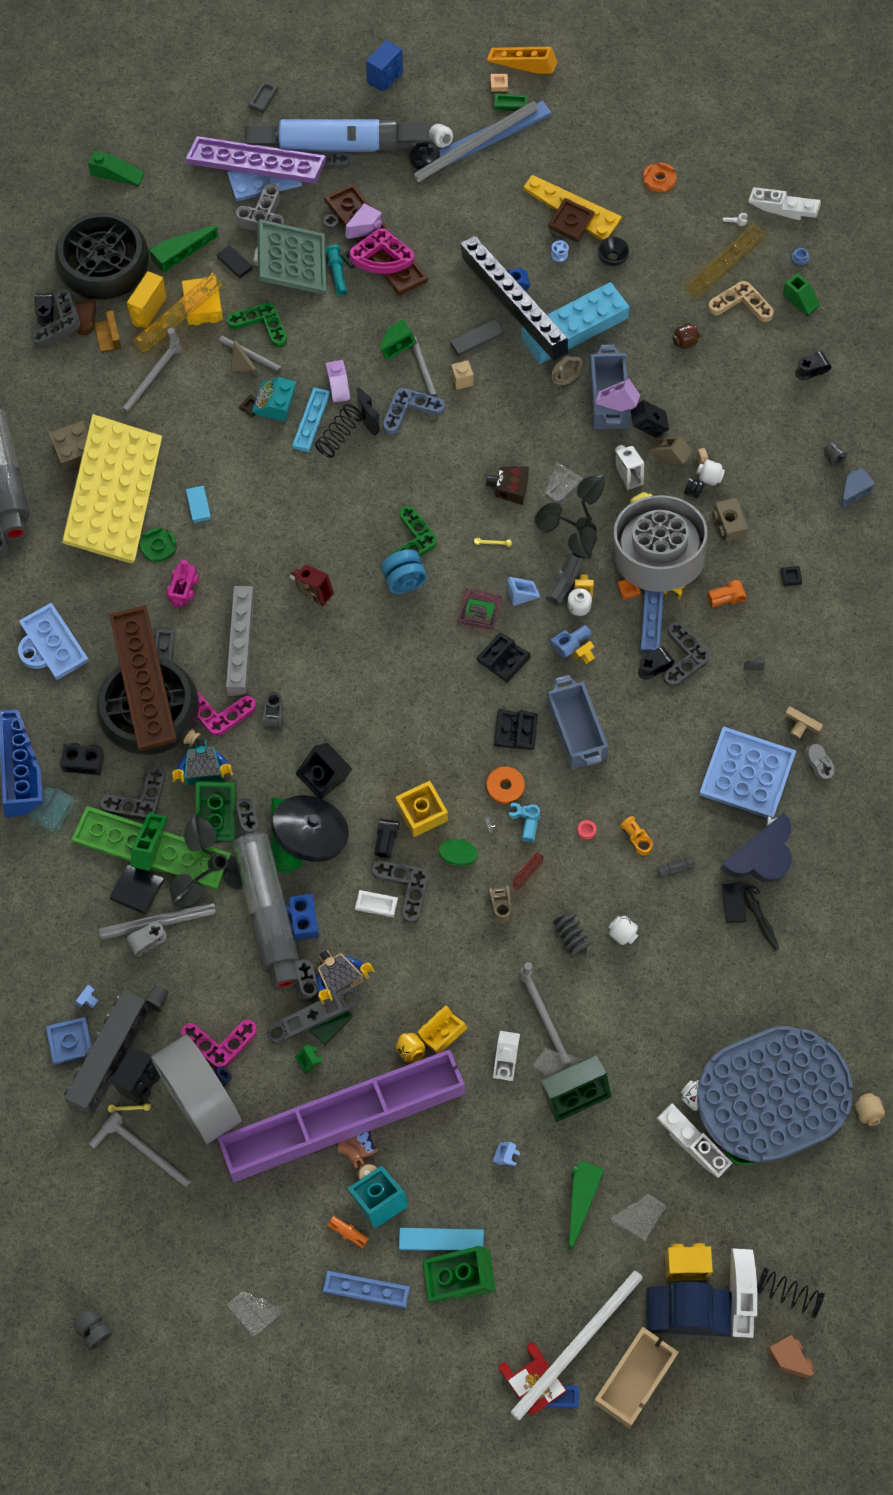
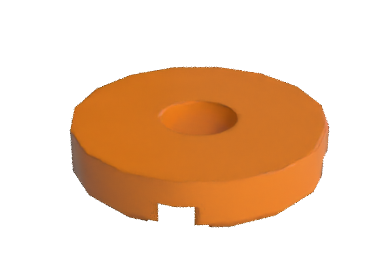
M662 162L649 165L643 173V183L651 191L658 193L671 190L677 181L674 168ZM662 175L664 179L659 180L655 176Z
M499 767L488 776L486 786L489 796L494 801L501 804H509L519 800L523 795L525 782L521 773L516 769ZM507 781L511 784V787L503 789L500 784Z

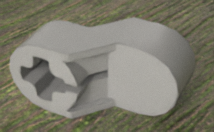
M819 744L807 746L804 752L807 763L813 768L816 777L819 779L832 777L834 766L826 755L824 748Z

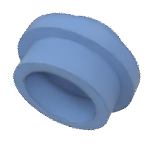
M798 248L792 253V261L795 264L804 265L809 260V254L804 248Z

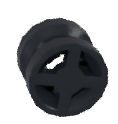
M690 477L684 494H691L694 498L698 499L705 482H698L695 478Z

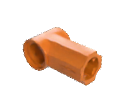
M734 580L726 584L725 587L707 591L711 607L727 603L736 604L735 602H744L747 599L740 580Z

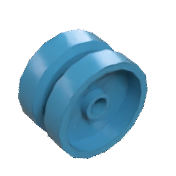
M409 549L396 552L388 556L381 564V571L386 578L388 588L394 594H403L415 590L427 580V572L422 565L418 552Z

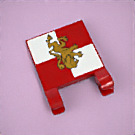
M534 1342L527 1345V1351L534 1360L515 1374L512 1373L506 1362L499 1365V1371L520 1400L550 1367ZM558 1377L528 1410L531 1417L567 1392Z

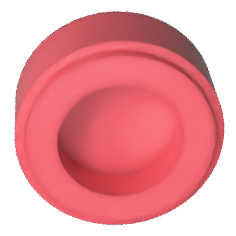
M584 820L578 824L577 834L580 838L590 840L596 835L597 827L594 822Z

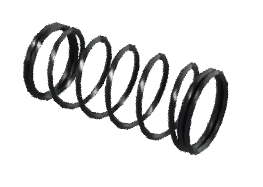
M351 404L343 406V409L339 411L340 415L335 416L334 422L329 424V430H324V437H319L315 442L316 449L328 458H333L335 456L334 449L339 450L340 447L334 440L325 437L326 431H330L334 438L336 437L332 432L338 434L344 441L337 440L342 443L345 442L341 434L330 429L331 424H335L341 432L343 431L337 425L344 427L349 432V434H344L347 436L351 435L350 431L342 424L336 423L335 419L341 417L342 421L347 424L343 419L345 418L354 425V427L348 425L350 428H356L352 420L341 416V411L343 410L349 418L360 422L363 419L361 411ZM346 406H347V407H350V408L354 409L356 412H354V411H352V410H350V409H346L345 407H346ZM348 411H351L354 414H356L359 417V419L353 417L351 414L348 413ZM327 439L334 442L338 446V448L334 446L331 447V444L327 441ZM320 443L329 448L333 455L325 452Z
M766 1267L757 1285L758 1294H761L764 1290L763 1285L769 1271ZM775 1271L770 1274L765 1283L766 1285L772 1277V1275L774 1274L773 1284L769 1296L770 1299H772L775 1294V1291L773 1292L776 1280ZM784 1276L777 1285L778 1288L785 1278L780 1303L782 1304L784 1302L788 1292L796 1283L794 1296L791 1304L792 1309L797 1303V1300L795 1301L798 1283L797 1280L794 1281L789 1287L787 1294L784 1297L787 1283V1277ZM807 1285L803 1287V1289L801 1290V1292H800L799 1295H798V1298H799V1297L801 1296L802 1292H803V1291L805 1290V1288L807 1287V1289H806V1296H805V1300H804V1304H803V1308H802V1314H803V1313L806 1311V1309H807V1306H805V1305H806V1301H807L808 1291H809V1288H808ZM818 1290L809 1299L810 1302L817 1293L816 1304L811 1314L812 1318H816L825 1293L821 1292L819 1294Z

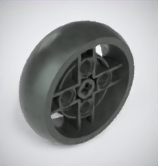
M105 212L88 214L73 221L60 235L55 249V265L63 282L75 293L98 300L116 298L132 290L143 278L149 262L148 245L137 226L122 216ZM128 242L136 249L132 260L128 258L126 248ZM72 252L76 254L78 265L75 270L68 265Z
M158 657L163 677L177 683L182 688L171 690L165 684L167 698L170 701L169 706L172 719L175 714L180 713L173 722L177 742L142 751L138 749L135 735L126 733L114 725V722L124 721L134 730L130 710H125L129 707L126 690H124L120 698H116L125 688L121 667L118 666L107 676L98 693L96 711L102 731L117 747L139 755L159 754L177 746L192 730L199 712L198 691L188 673L174 662Z

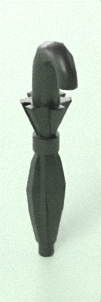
M748 886L744 890L745 898L749 904L747 908L755 914L761 932L771 946L777 950L779 946L772 926L763 917L764 915L760 911L759 900L756 901L752 894V891L755 894H759L760 891L755 886Z

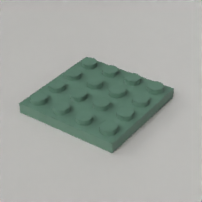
M259 219L257 223L258 281L324 295L326 292L325 234Z

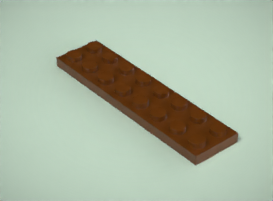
M354 184L324 196V202L345 228L364 203L372 207ZM383 221L382 226L380 228L386 229L392 235H394ZM367 236L356 237L354 240L359 243ZM371 244L365 245L368 249L374 248ZM396 245L390 246L393 250L398 249ZM382 249L369 258L371 261L382 263L396 261ZM415 260L411 266L402 271L382 274L398 295L428 282L427 275Z
M144 605L109 614L139 751L177 742L147 606Z

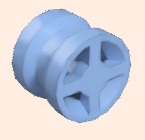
M555 241L551 247V257L556 262H563L568 258L569 246L565 241Z

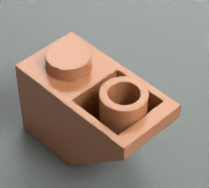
M790 1335L768 1348L767 1351L778 1370L807 1379L813 1376L814 1372L812 1370H814V1366L809 1358L805 1359L801 1352L803 1350L802 1345L797 1338L794 1339Z

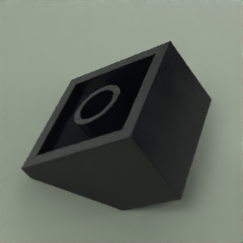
M324 743L313 747L295 774L318 798L323 799L345 781L352 768L329 743Z

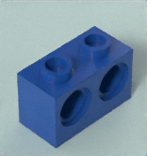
M313 894L289 897L290 904H286L288 916H292V923H289L290 935L294 934L295 940L319 937ZM300 905L306 907L303 911L296 910ZM301 924L308 925V928L305 930H301L298 927Z

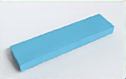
M313 387L292 445L293 449L310 453L331 391Z
M400 1228L399 1250L460 1251L475 1246L483 1247L484 1230Z

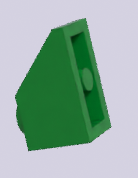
M404 319L390 326L383 338L380 349L386 360L393 358L417 343Z

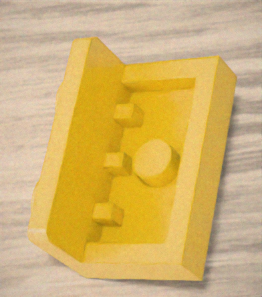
M445 1005L421 1027L418 1034L426 1046L436 1054H439L467 1029V1026L462 1020L452 1014L450 1008Z

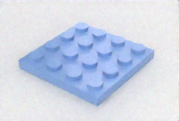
M723 726L699 796L765 818L769 816L773 819L796 750Z

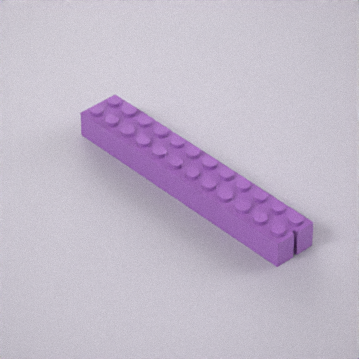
M449 1049L218 1137V1141L234 1183L465 1095V1084Z

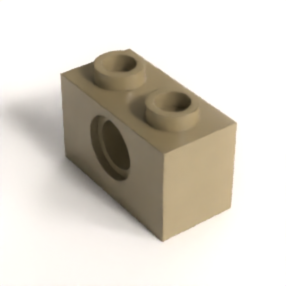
M737 498L715 503L712 515L714 521H718L720 537L723 536L725 542L746 537L748 527Z

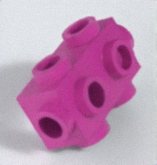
M182 560L181 564H177L176 570L173 569L171 575L172 583L171 586L168 585L166 590L169 602L175 607L187 606L189 601H193L194 590L192 589L199 582V574H197L196 567L188 564L187 560Z

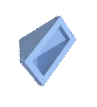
M513 577L507 579V592L513 606L540 598L534 581Z

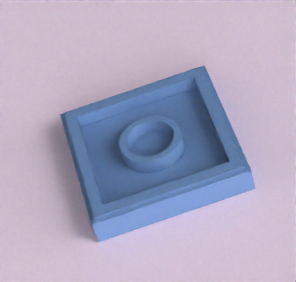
M86 1017L46 1026L54 1066L84 1059L87 1050L92 1048Z

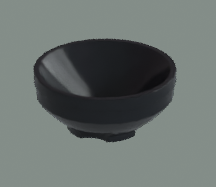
M431 141L417 143L411 150L409 158L413 167L420 170L438 159L440 151L436 144ZM426 147L424 152L418 153L419 148Z
M608 237L600 242L598 256L603 263L617 266L627 260L629 246L625 240L619 237ZM615 253L618 255V258L611 260L608 258V255Z

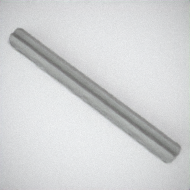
M214 903L103 927L99 929V935L104 940L133 933L153 922H158L165 926L216 914V908Z

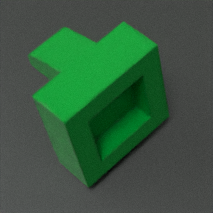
M310 1044L303 1046L295 1056L304 1074L312 1071L323 1060L322 1057H316L315 1053L318 1049L311 1047Z

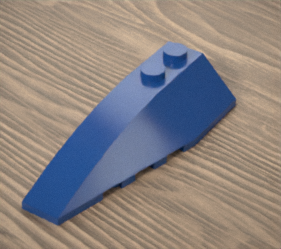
M18 709L0 711V756L5 817L25 816L43 803L41 769Z

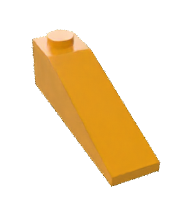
M552 47L491 48L487 61L536 74H553L557 64Z

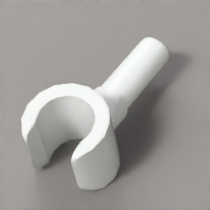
M741 213L738 218L723 217V222H734L739 226H744L747 223L748 215Z

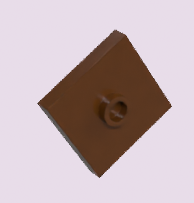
M564 198L548 224V228L579 242L595 216V212Z

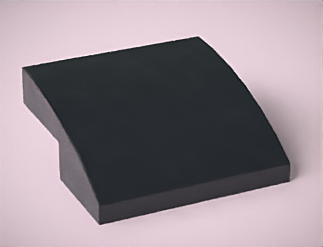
M358 387L356 389L357 408L363 415L362 422L376 436L380 432L379 413L372 408L371 397Z
M499 633L476 659L480 664L508 683L530 659L531 655L530 652L515 645L513 639Z
M499 709L497 711L494 746L534 750L538 714L523 710L517 713Z
M129 863L117 881L110 895V900L145 914L152 905L154 896L162 886L164 878L147 870L131 867Z

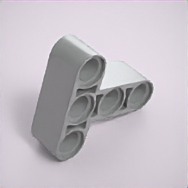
M268 184L264 187L256 208L241 206L236 210L239 227L257 232L259 219L284 225L283 217L275 214L280 202L279 187L276 184Z

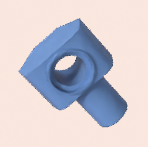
M583 625L571 634L566 630L562 631L550 639V645L560 657L565 658L581 647L580 643L588 639L592 634L590 629Z

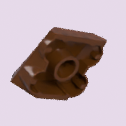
M96 300L75 302L80 319V327L76 331L80 335H88L94 329L97 313ZM68 308L65 313H68L71 308Z

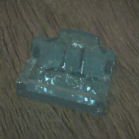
M47 787L42 789L43 803L30 811V815L36 824H41L57 833L77 799L58 788Z

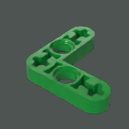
M263 303L233 312L227 316V325L230 329L237 330L264 322L273 346L279 348L287 343L284 327L276 307L272 303ZM249 314L256 315L254 319L247 318ZM271 323L278 324L276 328L269 327ZM276 333L279 334V337L282 339L281 341L276 339Z
M412 506L403 507L400 510V519L415 539L396 549L390 555L415 547L418 549V554L421 557L436 547L437 538L415 508ZM406 512H407L408 514L411 513V518L413 519L412 522H411V519H410L409 516H405V513H406ZM416 525H421L423 530L417 532L413 528ZM425 539H428V540H431V539H432V543H431V544H429L428 542L425 543Z

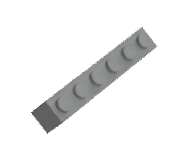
M234 586L226 680L228 696H247L254 608L253 586Z

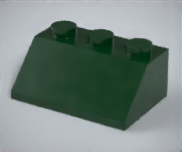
M597 1056L585 1059L579 1064L568 1067L555 1075L541 1080L543 1093L556 1123L611 1098L607 1072Z

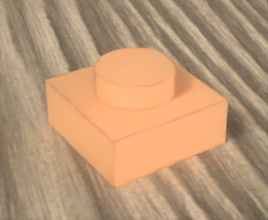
M491 74V92L508 91L507 74Z

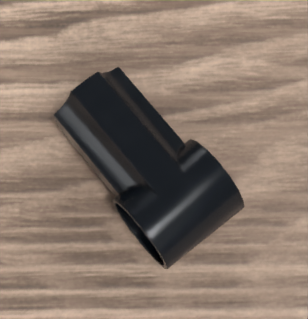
M379 819L378 838L374 852L376 856L391 858L394 840L397 838L396 834L397 830H399V821Z

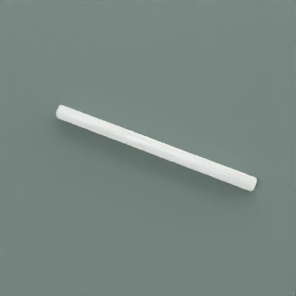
M633 1271L511 1411L513 1417L520 1420L641 1282L643 1278L641 1274Z

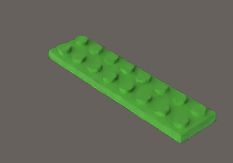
M86 806L71 840L72 843L131 862V848L143 824ZM164 831L151 869L175 877L180 874H188L194 880L209 869L208 860L211 855L203 852L202 848L198 851L190 850L183 837ZM211 846L205 847L207 850L215 852L216 855L223 854L227 860L232 857V854ZM212 871L196 883L218 891L226 871Z

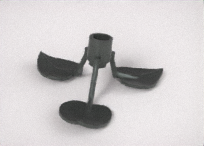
M589 476L583 479L577 488V496L582 499L581 504L587 516L586 518H579L577 522L561 516L562 507L557 503L544 505L535 516V523L543 532L553 531L558 526L559 519L577 527L578 532L573 533L569 537L568 547L574 554L582 558L591 559L592 550L596 542L597 529L596 525L591 522L592 517L589 515L585 502L592 505L600 498L605 485V476Z
M194 815L189 820L184 832L186 845L192 851H198L202 848L203 852L211 855L208 860L209 869L194 880L188 874H180L172 880L170 886L172 904L177 907L190 906L201 898L203 889L196 882L212 871L225 870L224 880L233 889H242L244 880L253 877L251 864L246 859L240 856H233L227 860L223 854L216 855L215 852L205 848L212 846L216 840V831L209 822L202 819L199 815Z

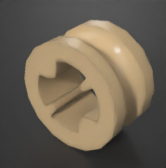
M192 729L186 735L183 743L185 745L189 744V747L193 748L195 741L200 739L201 734L195 733V730Z

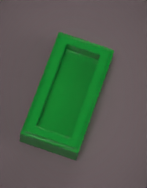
M495 93L494 110L517 111L528 104V95Z

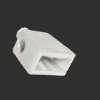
M624 445L616 447V468L626 489L630 490L644 485V462L633 446L625 448Z

